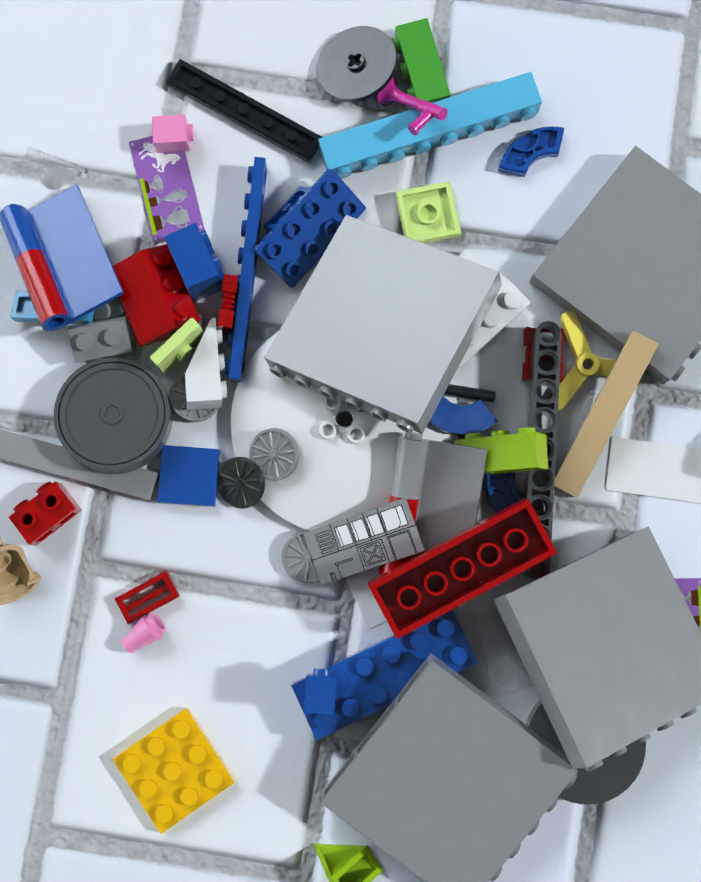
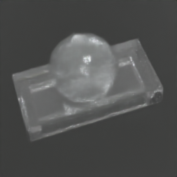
M28 147L25 157L45 164L39 171V180L48 190H57L63 187L66 183V173L86 179L87 168L33 147Z

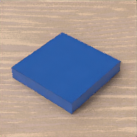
M164 445L161 455L157 502L216 507L217 475L221 450Z

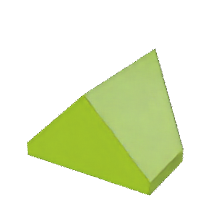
M313 843L329 882H372L383 871L368 845L354 846Z

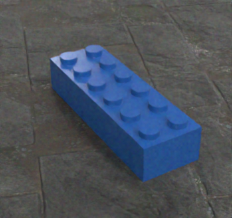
M453 609L396 639L395 635L389 636L323 668L332 670V675L338 676L334 715L304 713L316 741L389 706L430 653L457 673L478 663ZM306 677L293 682L291 685L302 710L304 709Z

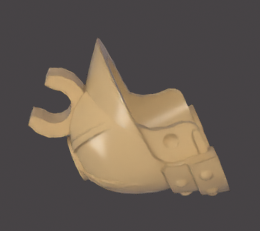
M0 537V605L15 602L31 593L39 584L41 576L36 571L33 572L29 567L25 553L19 545L3 544Z

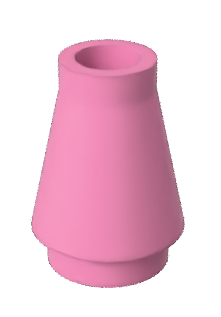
M155 613L144 615L128 635L121 640L122 645L132 654L136 650L161 639L162 634L166 632V627Z

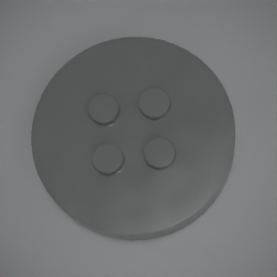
M111 357L85 364L68 377L55 401L54 426L61 444L77 462L99 473L123 474L145 466L160 453L169 438L172 428V407L163 384L150 369L130 359Z
M539 699L532 708L526 725L565 754ZM646 741L639 744H634L633 742L627 745L625 753L610 758L609 755L602 759V766L592 771L578 768L574 784L568 789L565 788L558 797L572 803L590 805L603 803L619 796L631 786L640 773L645 759Z

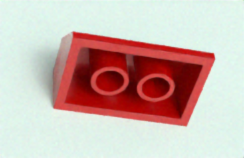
M167 244L141 250L113 265L125 293L119 296L118 299L139 347L168 340L190 318H193L197 323L201 321Z

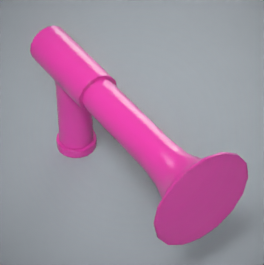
M394 78L377 94L378 102L382 106H389L395 101L419 110L422 113L408 125V130L415 136L432 118L443 121L448 113L444 107L400 91L398 83Z

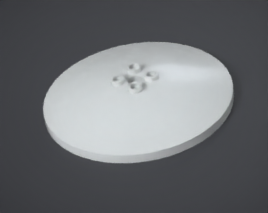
M278 332L275 333L256 351L242 373V382H238L231 410V437L236 457L250 459L249 451L253 439L261 431L270 428H278L288 432L296 441L299 449V462L295 471L289 477L278 481L264 478L265 489L260 500L284 520L308 531L388 504L399 436H405V431L398 428L395 422L388 419L385 422L377 420L365 409L354 410L347 406L344 400L337 397L334 400L323 396L316 388L311 386L309 389L303 388L288 376L280 378L270 372V366L264 359V356ZM443 395L451 403L457 404L455 396ZM341 412L350 413L353 417L352 424L348 427L339 426L336 422L337 415ZM428 424L423 432L422 439L454 444V440H458V435L441 432Z

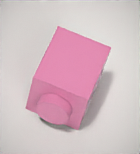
M185 114L152 116L153 144L157 153L191 151L190 141H195L194 126L188 123Z

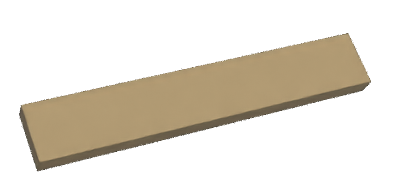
M633 330L631 331L555 475V487L578 498L659 343Z

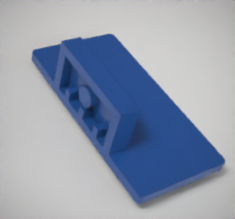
M327 169L311 188L300 186L263 225L269 233L254 248V251L289 287L294 288L321 259L345 216L348 215L357 219L366 210V206L333 169Z

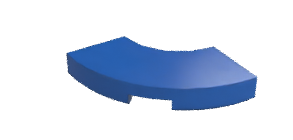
M553 126L541 127L531 130L515 140L504 153L498 171L525 177L528 168L537 160L545 157H558L564 128Z
M443 396L428 424L447 434L464 435L486 430L498 420L480 399L470 405L461 406L451 403Z
M515 473L485 475L486 494L495 513L522 499L517 492L514 482Z

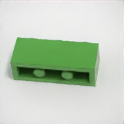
M428 18L395 26V37L391 38L401 59V63L398 64L401 79L407 80L409 89H406V94L431 103L449 98L450 91Z

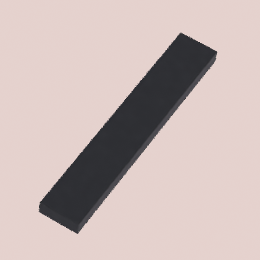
M179 59L166 80L169 87L309 164L319 149L318 139L323 138L322 136L182 59Z

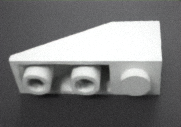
M215 317L210 319L185 372L187 410L221 408L222 399L227 398L226 381L220 380V371H225L224 354H218V344L223 343L222 328L216 327Z

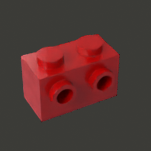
M49 481L43 484L36 491L38 495L30 501L26 499L13 508L14 513L8 517L29 545L37 546L82 511L62 483L56 481L51 483Z

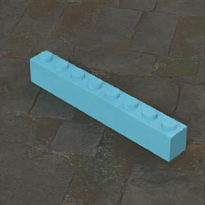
M532 72L433 102L446 108L447 116L443 121L432 118L416 136L410 133L408 125L422 113L419 110L411 109L318 139L319 150L326 170L333 169L341 179H344L354 171L360 169L369 171L376 168L379 163L388 160L391 163L397 162L410 153L422 154L429 151L432 146L439 144L447 146L455 143L458 138L467 135L468 137H476L486 129L492 127L501 129L517 119H521V121L529 120L537 115L542 104Z

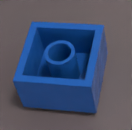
M194 223L164 236L193 302L222 290L223 269L217 255L210 256L215 253L205 229L199 231L197 224Z

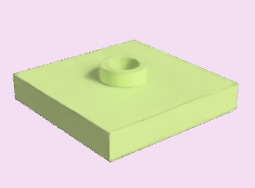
M450 181L395 192L402 231L405 237L424 244L461 237L462 233Z
M190 318L150 356V359L167 375L199 345L204 331L193 318Z

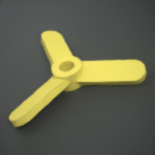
M566 311L560 316V322L575 357L574 367L559 385L558 411L564 409L589 375L594 374L608 377L616 361L615 359L597 357L591 352L578 317L573 311ZM585 359L591 363V367L588 370L583 367Z

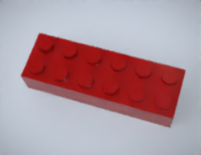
M523 498L367 583L396 639L557 554V551L529 499Z

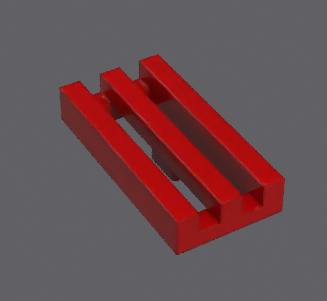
M164 571L115 598L127 624L133 623L144 615L180 597L173 581L169 577L168 571ZM162 580L165 581L166 584L125 606L123 601ZM167 590L170 591L171 594L132 616L130 615V610Z

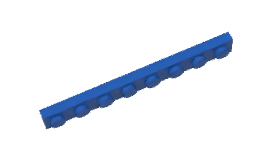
M254 157V166H249L247 181L251 183V191L245 194L244 209L248 210L247 220H242L241 237H245L244 247H239L238 264H242L241 275L236 274L238 276L236 291L239 292L238 302L232 304L234 308L231 311H234L235 327L234 330L229 331L228 347H232L231 358L227 357L225 362V374L229 375L231 383L242 382V373L245 368L258 256L254 248L259 244L268 170L267 161L264 157Z

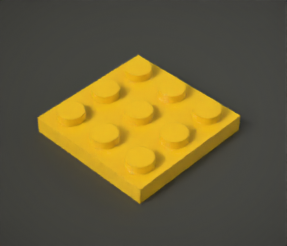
M188 707L112 759L160 834L236 782Z

